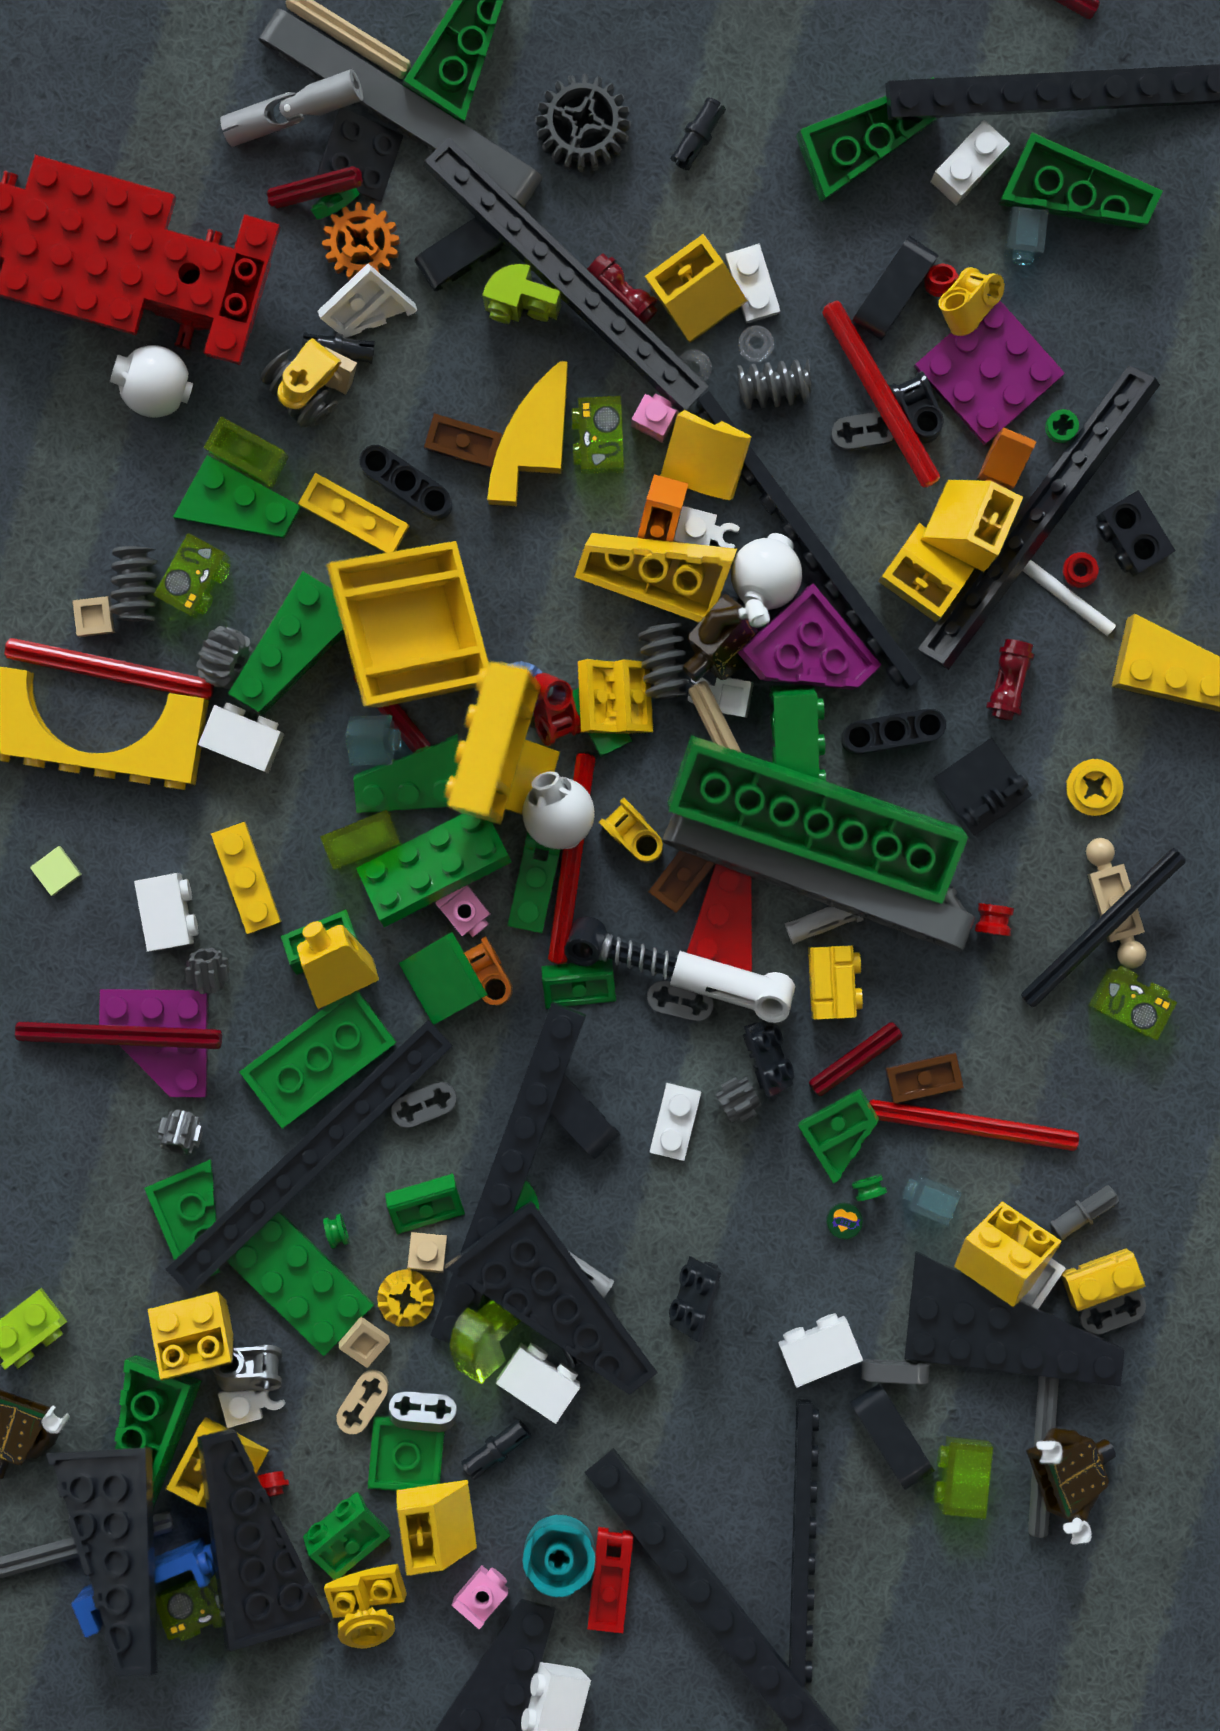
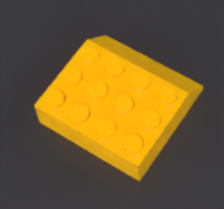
M456 541L327 564L364 707H384L476 687L481 669L487 670L489 662Z
M489 662L487 670L481 669L476 690L479 691L480 696L477 706L471 704L465 726L469 727L470 731L467 741L461 740L455 756V762L459 763L457 776H450L445 791V798L449 799L448 806L459 813L498 824L502 823L541 685L530 669Z

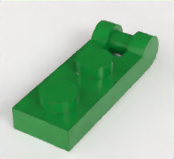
M528 832L507 926L543 933L561 849H552L539 844ZM535 848L549 851L547 862L533 859Z

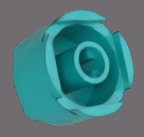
M567 1515L546 1517L539 1520L527 1535L523 1553V1568L529 1580L540 1592L553 1597L568 1596L584 1586L592 1577L595 1568L594 1539L589 1528L576 1518ZM557 1550L564 1551L562 1561L555 1560Z

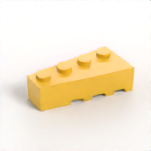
M591 533L584 546L575 578L700 622L707 612L719 601L737 549Z
M1133 614L1126 621L1112 687L1220 712V657L1137 614Z

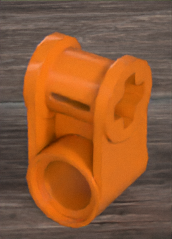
M485 936L481 938V943L467 950L464 954L485 991L488 983L492 980L499 979L505 984L506 991L502 998L493 1000L488 995L482 998L490 1005L499 1006L510 1000L513 987L501 966L502 963L497 953ZM483 954H485V956L482 957L481 959L475 961L474 963H471V962H472L473 960H475L476 958H478V957L482 956Z

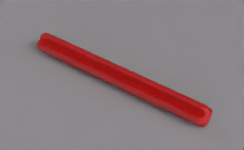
M839 301L829 303L824 307L822 314L919 483L924 488L935 484L940 478L939 472L844 307Z
M10 638L5 645L4 655L7 659L185 696L204 698L206 700H210L214 692V685L207 683L204 679L197 676Z
M578 753L573 780L582 785L590 795L595 756ZM584 839L571 849H563L548 956L549 961L552 963L565 964L568 960L564 953V948L573 924Z
M874 1099L869 1102L881 1121L1075 1151L1079 1143V1133L1070 1130Z

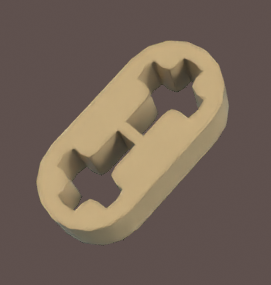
M378 1370L364 1372L351 1389L336 1415L337 1424L343 1432L357 1434L362 1432L368 1425L389 1389L387 1377ZM376 1378L380 1381L378 1388L382 1392L380 1394L377 1392L372 1393L368 1401L362 1398L367 1388L363 1382L365 1380L371 1382ZM359 1403L364 1406L359 1414L362 1423L354 1422L350 1426L346 1423L347 1416L344 1414V1411L352 1412Z

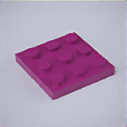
M1001 301L993 306L973 332L964 336H956L951 332L914 365L918 372L923 371L933 389L983 445L988 443L1003 427L1005 428L1065 374Z

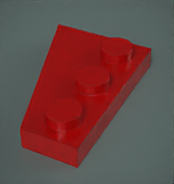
M715 864L686 953L752 972L751 876Z

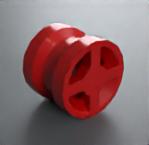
M979 903L978 911L981 915L980 921L975 924V931L1010 936L1011 928L1008 926L1009 918L1013 916L1014 908Z

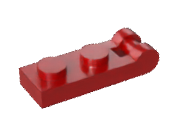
M598 1527L587 1630L623 1633L633 1545V1533L630 1530L623 1529L622 1533L609 1532V1528ZM607 1546L621 1547L620 1557L606 1556Z

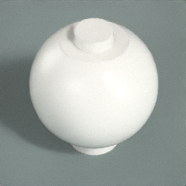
M147 345L137 348L128 357L117 355L110 378L111 383L119 386L121 397L130 409L140 415L152 418L167 416L175 412L179 408L180 402L187 404L193 387V383L187 381L189 373L183 360L172 350L158 345Z
M773 533L767 538L749 542L736 554L731 566V582L736 594L745 604L752 599H757L762 602L767 610H771L785 605L796 595L801 585L802 567L797 554L793 550L794 544L788 537Z
M545 772L538 775L532 781V789L528 793L523 805V822L530 836L539 844L552 849H571L577 846L591 830L594 822V804L587 790L578 782L569 778L559 777L556 772Z

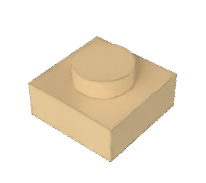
M325 347L342 361L326 386L346 394L353 383L357 363Z
M110 597L73 600L76 634L78 637L115 633L113 614L109 611V607L112 606Z
M411 1232L408 1270L443 1273L447 1235Z
M360 1317L339 1341V1349L368 1368L389 1344V1335L363 1317Z

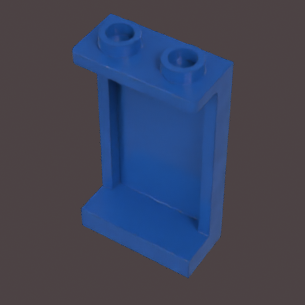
M201 1537L156 1556L155 1584L191 1570L199 1588L207 1586L215 1573L211 1543L206 1545L204 1538ZM91 1584L85 1586L71 1603L85 1638L98 1633L104 1625L100 1610L95 1608L92 1599L94 1591Z

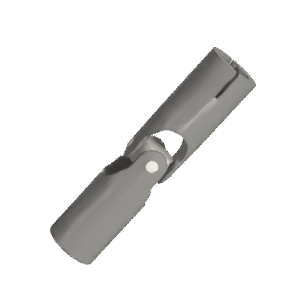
M350 69L311 83L297 93L287 92L221 116L222 130L230 129L223 132L230 146L235 147L298 124L304 119L303 115L321 116L362 101L364 97L358 76L354 70ZM280 101V112L288 120L281 124L274 117V107Z

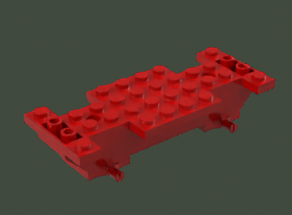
M38 155L34 156L25 189L15 186L18 175L8 171L3 172L2 181L0 182V297L135 336L137 335L144 309L150 310L155 315L172 319L180 325L175 346L189 350L194 330L207 329L210 330L204 354L241 366L270 271L271 259L280 232L279 224L244 214L233 249L219 245L223 234L218 231L214 233L212 229H208L206 240L167 230L177 199L175 194ZM189 270L200 272L199 279L193 284H186L182 281L184 274Z

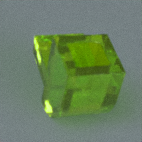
M490 1300L478 1312L467 1308L457 1320L450 1339V1352L456 1369L480 1384L485 1381L506 1361L499 1341L516 1327L521 1320L503 1309L502 1306L493 1300Z

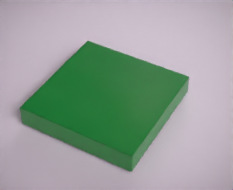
M453 932L399 963L433 1025L488 995Z
M375 1415L368 1489L397 1491L440 1484L445 1432L402 1429L392 1424L389 1416Z

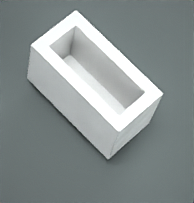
M983 120L935 171L931 183L957 206L1005 155L1010 143L987 121Z
M227 702L224 708L214 705L198 745L269 773L284 733L277 730L279 724L262 716L258 717L257 722L245 718L246 710Z
M174 873L134 881L147 952L193 944V936L198 935V924L195 914L189 915L187 901L192 900L189 880H183L181 873Z
M836 1313L830 1314L817 1320L818 1326L804 1331L803 1327H798L783 1334L785 1340L778 1343L796 1387L863 1361L845 1316L838 1318Z
M521 1343L498 1376L496 1384L556 1424L580 1389V1382L576 1380L578 1374L563 1363H560L557 1367L546 1360L548 1353L539 1346L530 1343L527 1347Z
M540 1662L538 1672L533 1675L531 1680V1699L528 1709H525L522 1715V1731H578L591 1680L581 1669Z

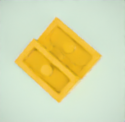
M684 410L677 414L660 476L688 483V489L716 498L731 500L736 491L752 436L723 421L714 425Z
M592 659L578 661L581 732H653L652 699L645 696V691L651 688V684L643 681V677L649 674L650 670L642 668L641 664L643 661L625 659L618 661Z

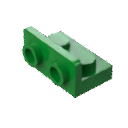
M355 1492L348 1499L342 1500L335 1510L323 1520L314 1523L308 1532L304 1534L303 1540L309 1557L332 1579L336 1580L391 1535L388 1528L366 1507L363 1497L358 1492Z

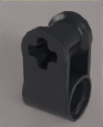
M920 371L916 373L915 378L902 384L896 385L893 383L889 385L921 443L926 444L934 441L941 432L944 418L925 373ZM923 417L930 418L935 424V429L930 432L923 431L918 427L917 420Z

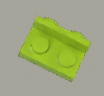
M42 1288L0 1319V1357L4 1360L0 1365L4 1370L12 1364L17 1369L35 1356L31 1349L40 1342L47 1347L63 1334L60 1327L67 1320Z

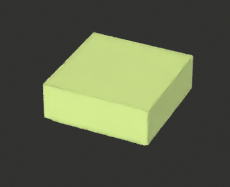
M61 846L55 848L30 867L51 896L57 894L82 875Z

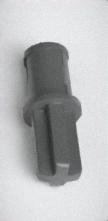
M1106 1185L1082 1202L1076 1200V1206L1055 1220L1050 1221V1224L1063 1241L1086 1224L1093 1225V1220L1117 1205L1119 1198L1115 1191L1109 1185Z

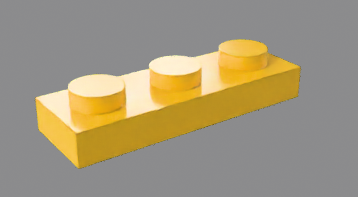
M317 473L312 477L298 503L299 506L384 553L395 552L409 528V524Z
M246 822L211 833L246 933L250 934L280 923L281 919Z

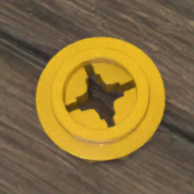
M1089 759L1079 763L1072 769L1066 780V796L1074 809L1089 816L1104 815L1112 811L1118 805L1123 795V780L1119 771L1112 764L1104 760ZM1104 776L1105 778L1101 781L1102 784L1099 788L1106 798L1093 794L1085 799L1084 796L1087 794L1086 791L1089 787L1083 777L1096 781Z
M408 1269L395 1271L388 1275L379 1287L377 1296L378 1308L385 1320L390 1321L396 1326L413 1327L425 1320L433 1308L434 1291L432 1285L424 1275L417 1271ZM410 1284V1296L415 1298V1301L421 1302V1304L417 1302L415 1304L409 1303L407 1308L404 1309V1313H400L402 1308L400 1307L401 1301L390 1296V1294H402L407 1285Z
M373 1607L365 1611L358 1609L355 1614L348 1613L345 1615V1619L338 1623L339 1640L343 1644L354 1648L375 1647L388 1640L395 1631L393 1616L388 1615L384 1609L375 1611Z

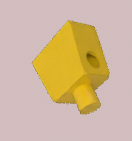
M312 922L304 928L303 936L306 941L301 942L297 949L304 974L318 1009L379 980L372 956L344 925H337L325 930L321 922Z

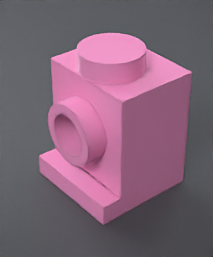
M645 394L632 417L631 426L663 443L679 411L672 408L673 405L668 399L658 394H654L653 397Z
M468 885L435 902L461 936L469 932L474 937L489 925L486 918L491 913ZM463 904L471 907L472 913L468 918H462L458 914V909Z
M481 1565L456 1594L452 1606L480 1629L486 1619L508 1595L509 1588L505 1586L507 1580L496 1569L491 1567L488 1571ZM484 1591L489 1595V1599L485 1602H480L476 1598V1594Z

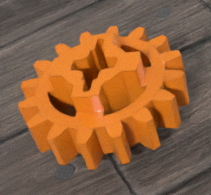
M356 202L355 211L350 212L345 206L342 208L344 215L341 218L335 214L330 216L334 227L324 226L323 230L330 239L323 240L322 245L324 249L332 250L325 256L328 263L337 261L334 266L337 274L346 269L347 279L351 280L367 264H370L378 272L381 267L389 271L392 269L388 259L389 257L398 258V251L392 246L400 244V238L398 235H390L397 230L395 222L386 223L388 213L385 210L376 215L375 204L371 203L366 211L362 209L360 202ZM360 220L366 221L365 223H362V224H353V223H352V222L360 221ZM381 232L384 233L385 237L383 250L376 243V239L380 236ZM340 234L346 240V245L342 248L341 254L338 250ZM352 235L359 239L366 237L370 249L361 244L356 247ZM358 260L371 261L367 264H355Z

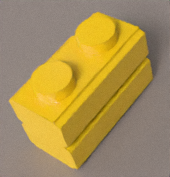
M852 945L808 947L812 1019L857 1017L856 1010L863 1008L862 989L855 988V974L861 973L860 952H853Z
M1127 1248L1078 1266V1270L1073 1267L1061 1274L1071 1306L1077 1311L1146 1287L1134 1253Z

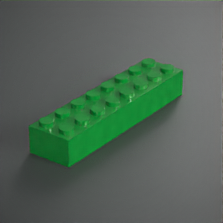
M692 735L667 801L669 812L940 904L944 901L968 836L961 827Z

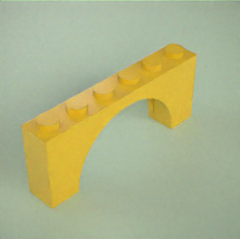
M0 666L1 762L9 763L10 756L24 758L23 765L45 768V762L59 763V771L80 774L81 767L94 769L93 776L115 779L116 773L129 774V782L150 785L151 778L165 780L164 787L185 790L186 784H196L202 747L198 743L205 728L208 700L169 693L159 720L139 741L114 752L86 753L78 751L60 741L43 722L34 699V673Z

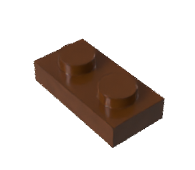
M434 413L424 449L492 470L496 451L503 435L499 432Z
M679 851L648 892L677 913L715 863Z
M955 1052L885 1068L893 1103L964 1088Z

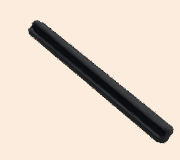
M1170 849L1022 992L1021 996L1027 1004L1032 1007L1037 1006L1185 863V857L1177 849Z

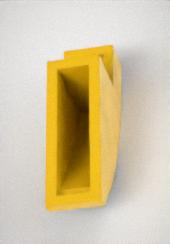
M566 361L557 363L533 386L507 425L496 451L490 474L487 497L489 505L517 506L519 471L561 474L568 373Z

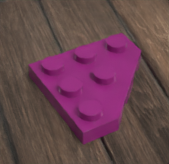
M814 583L803 590L737 652L760 680L849 690L858 688L881 666L880 662Z
M100 989L99 1025L208 1029V993L200 994L199 991ZM119 1045L169 1097H207L208 1049Z

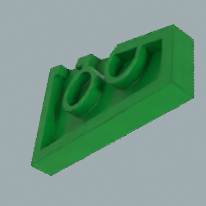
M207 455L173 518L285 539L301 510V506Z
M458 734L448 737L445 741L433 746L420 748L415 753L398 760L393 759L355 774L353 780L357 813L450 807L448 806L449 799L445 798V791L450 776L456 777L459 769V763L455 762L459 746Z
M212 1159L144 1188L174 1260L216 1222ZM220 1268L216 1270L211 1276L219 1273Z

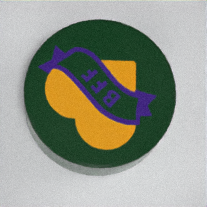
M841 1202L830 1208L826 1216V1224L829 1231L835 1237L850 1239L861 1230L863 1219L860 1211L854 1205Z

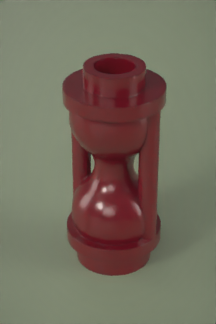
M602 253L590 264L587 270L646 325L658 311L655 307L658 299L654 296L651 297L645 290L633 289L625 281L624 272L616 263L617 260L614 257L608 258Z
M1005 639L1004 647H1000V668L995 689L991 693L990 702H987L986 705L987 709L992 710L991 717L1012 721L1013 715L1021 716L1022 710L1020 707L1022 705L1021 694L1026 673L1035 656L1032 653V644L1014 639Z

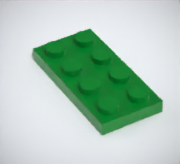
M461 814L356 869L379 921L383 927H386L508 865L512 861L493 822Z
M359 990L328 1004L239 1071V1073L283 1129L396 1044L397 1041Z
M278 1211L227 1260L323 1356L375 1304L281 1211Z

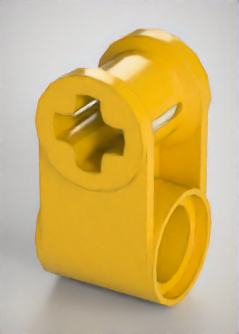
M968 267L961 272L959 278L949 290L941 296L938 305L952 334L964 336L973 332L993 306L1001 300L1005 288L1004 279L1001 275L994 273L984 275L978 269Z
M310 339L283 372L282 382L277 390L279 401L290 409L302 408L333 377L342 361L316 340Z
M623 797L620 800L621 805L606 820L601 819L598 823L637 860L644 863L654 862L662 854V839L645 821V818ZM628 815V817H627L618 827H616V825H617L625 816ZM643 837L653 838L657 842L655 853L650 856L641 855L637 851L638 841Z

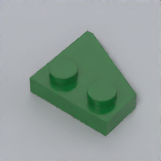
M860 1088L800 1121L798 1127L834 1184L841 1178L843 1171L858 1153L867 1136L875 1128L879 1118Z

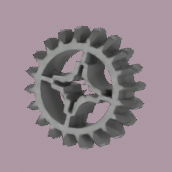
M586 73L581 77L582 83H576L573 75L568 76L567 87L562 82L557 81L555 83L557 94L549 90L544 93L548 103L542 102L538 104V111L543 115L535 117V124L542 127L536 132L537 139L546 140L542 145V150L545 153L554 150L552 154V161L554 163L559 162L564 156V168L567 170L571 168L573 161L578 162V171L581 173L585 169L584 162H590L593 171L598 170L597 159L601 158L604 164H611V157L608 152L610 151L612 154L619 156L622 153V148L618 143L627 144L629 137L623 131L631 129V121L624 119L630 114L629 107L620 106L624 102L623 94L612 96L615 90V86L612 83L608 84L604 89L601 88L602 78L600 76L596 77L593 84L589 83L588 74ZM585 98L578 107L565 106L564 109L561 108L570 100ZM597 101L609 111L613 121L612 127L604 124V120L595 115ZM588 111L589 124H585L580 129L578 135L577 121L581 122ZM554 119L562 121V125L571 130L570 144L565 143L556 133L553 125ZM605 137L601 143L593 147L581 148L584 141L588 138L601 139Z

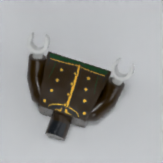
M725 593L689 634L688 641L695 655L682 666L684 672L693 681L697 682L708 671L718 679L726 680L739 669L750 668L737 652L759 633L756 627L763 626L770 621L767 608L757 599L748 601L744 608Z
M0 1390V1479L4 1478L9 1462L22 1465L28 1459H37L54 1446L70 1415L66 1413L63 1418H58L54 1414L55 1406L49 1407Z
M1051 1428L1043 1441H1038L1037 1446L1026 1450L1047 1511L1069 1519V1523H1065L1063 1529L1067 1534L1072 1533V1545L1088 1543L1091 1540V1528L1087 1523L1088 1515L1100 1493L1108 1487L1109 1483L1103 1465L1114 1459L1116 1453L1111 1443L1106 1439L1095 1443L1093 1439L1082 1436L1075 1430Z

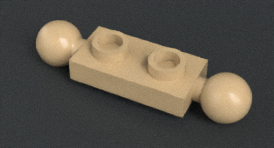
M1104 838L1092 840L1086 848L1087 859L1098 867L1097 872L1087 875L1100 917L1131 888L1124 864L1112 867L1111 861L1114 858L1115 849L1113 844ZM1138 909L1107 937L1108 942L1120 940L1121 945L1117 952L1118 960L1124 967L1130 969L1141 966L1146 959L1144 946L1134 939V935L1145 932Z

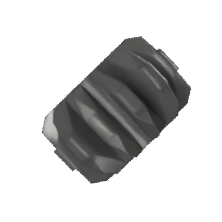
M219 626L215 630H211L208 639L203 641L202 650L198 652L200 658L196 665L199 669V677L216 687L230 689L252 652L250 638L230 627Z

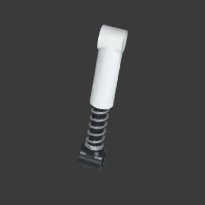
M588 916L580 917L574 921L564 948L567 959L578 966H592L599 959L605 962L609 959L615 960L616 965H619L621 962L626 963L629 969L636 966L639 967L640 972H643L645 969L651 971L653 976L659 973L663 974L664 979L672 977L671 986L755 1010L756 1015L767 1022L776 1023L787 1018L795 991L793 980L783 973L772 972L760 975L680 951L674 958L669 956L668 951H665L663 954L658 953L655 947L652 950H647L644 944L637 947L633 945L631 940L628 943L621 942L620 937L615 939L613 935L607 934V930L601 921Z

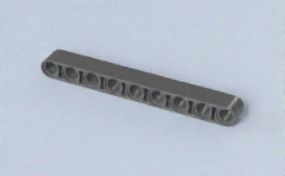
M277 9L258 38L264 47L269 49L271 46L279 51L278 56L297 68L301 65L309 70L308 75L318 81L350 69L354 70L359 78L364 96L362 101L354 104L358 106L361 103L369 109L367 112L386 124L389 122L398 127V132L415 143H418V141L428 146L427 150L431 153L449 137L523 209L541 183L543 177L535 169L288 12Z
M672 813L662 839L666 845L952 951H964L975 919L972 914L953 906L928 900Z

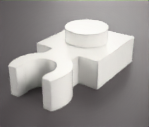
M683 506L674 542L709 546L710 541H713L719 547L734 548L735 545L726 543L723 540V534L727 531L738 533L740 527L733 523L717 526L715 525L716 514Z
M704 678L697 682L691 679V682L695 684L701 681L708 683L723 714L747 718L753 682L727 678L726 680L716 678L715 686H712ZM688 696V699H687V700H688L689 702L693 703L691 697Z
M221 1391L218 1393L227 1428L262 1419L261 1408L263 1407L269 1410H278L286 1404L285 1400L272 1401L269 1398V1391Z

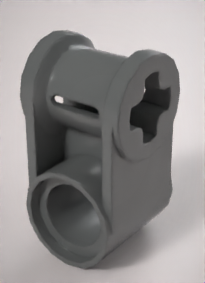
M274 1345L233 1348L232 1363L212 1368L218 1386L226 1392L274 1391L279 1389L282 1385V1378L278 1376L282 1350ZM227 1367H238L233 1373H222Z

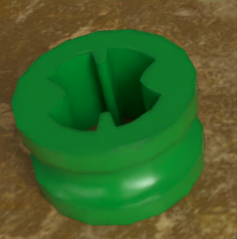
M1066 409L1053 412L1045 424L1047 436L1057 443L1068 442L1076 435L1079 429L1078 418L1073 412ZM1060 417L1067 419L1066 424L1068 422L1071 423V429H1068L1064 435L1057 434L1059 429L1055 431L1053 429V424L1057 423Z
M882 1174L852 1183L853 1189L858 1190V1195L855 1196L857 1201L872 1199L887 1193L886 1187L881 1186Z
M341 1213L336 1214V1218L333 1220L328 1217L323 1218L325 1233L331 1249L337 1248L338 1243L350 1244L345 1221Z

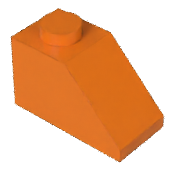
M1003 427L993 439L977 479L993 481L1011 491L1015 487L1037 441Z
M654 474L637 538L673 542L688 483Z

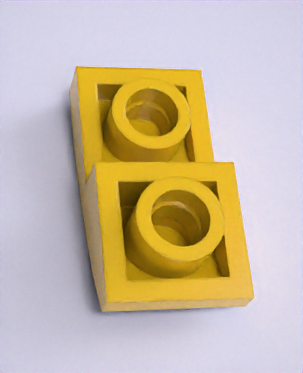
M398 1564L359 1571L325 1584L324 1587L333 1618L345 1617L348 1613L355 1614L358 1609L365 1611L372 1605L404 1602L407 1595Z

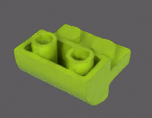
M513 264L498 270L487 282L482 295L485 311L490 312L489 317L505 324H509L511 319L519 322L523 309L529 310L528 316L547 322L549 317L557 320L561 309L560 291L532 282L531 267L525 264Z

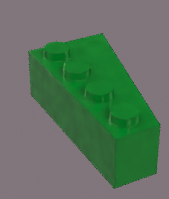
M454 0L404 79L403 86L464 124L504 0Z
M886 96L800 129L796 139L820 202L825 201L939 118L888 120Z
M1032 132L998 205L1143 230L1148 224L1163 190Z
M302 571L228 694L264 715L345 635L332 588Z
M769 685V697L774 702V712H771L770 715L772 739L775 740V747H772V763L826 781L825 769H819V756L825 755L824 734H818V720H824L823 698L817 699V693L811 685Z
M135 1355L125 1359L123 1372H125L123 1390H121L119 1405H121L119 1426L116 1427L115 1442L116 1449L152 1447L154 1509L202 1381L186 1374L160 1380L157 1363Z

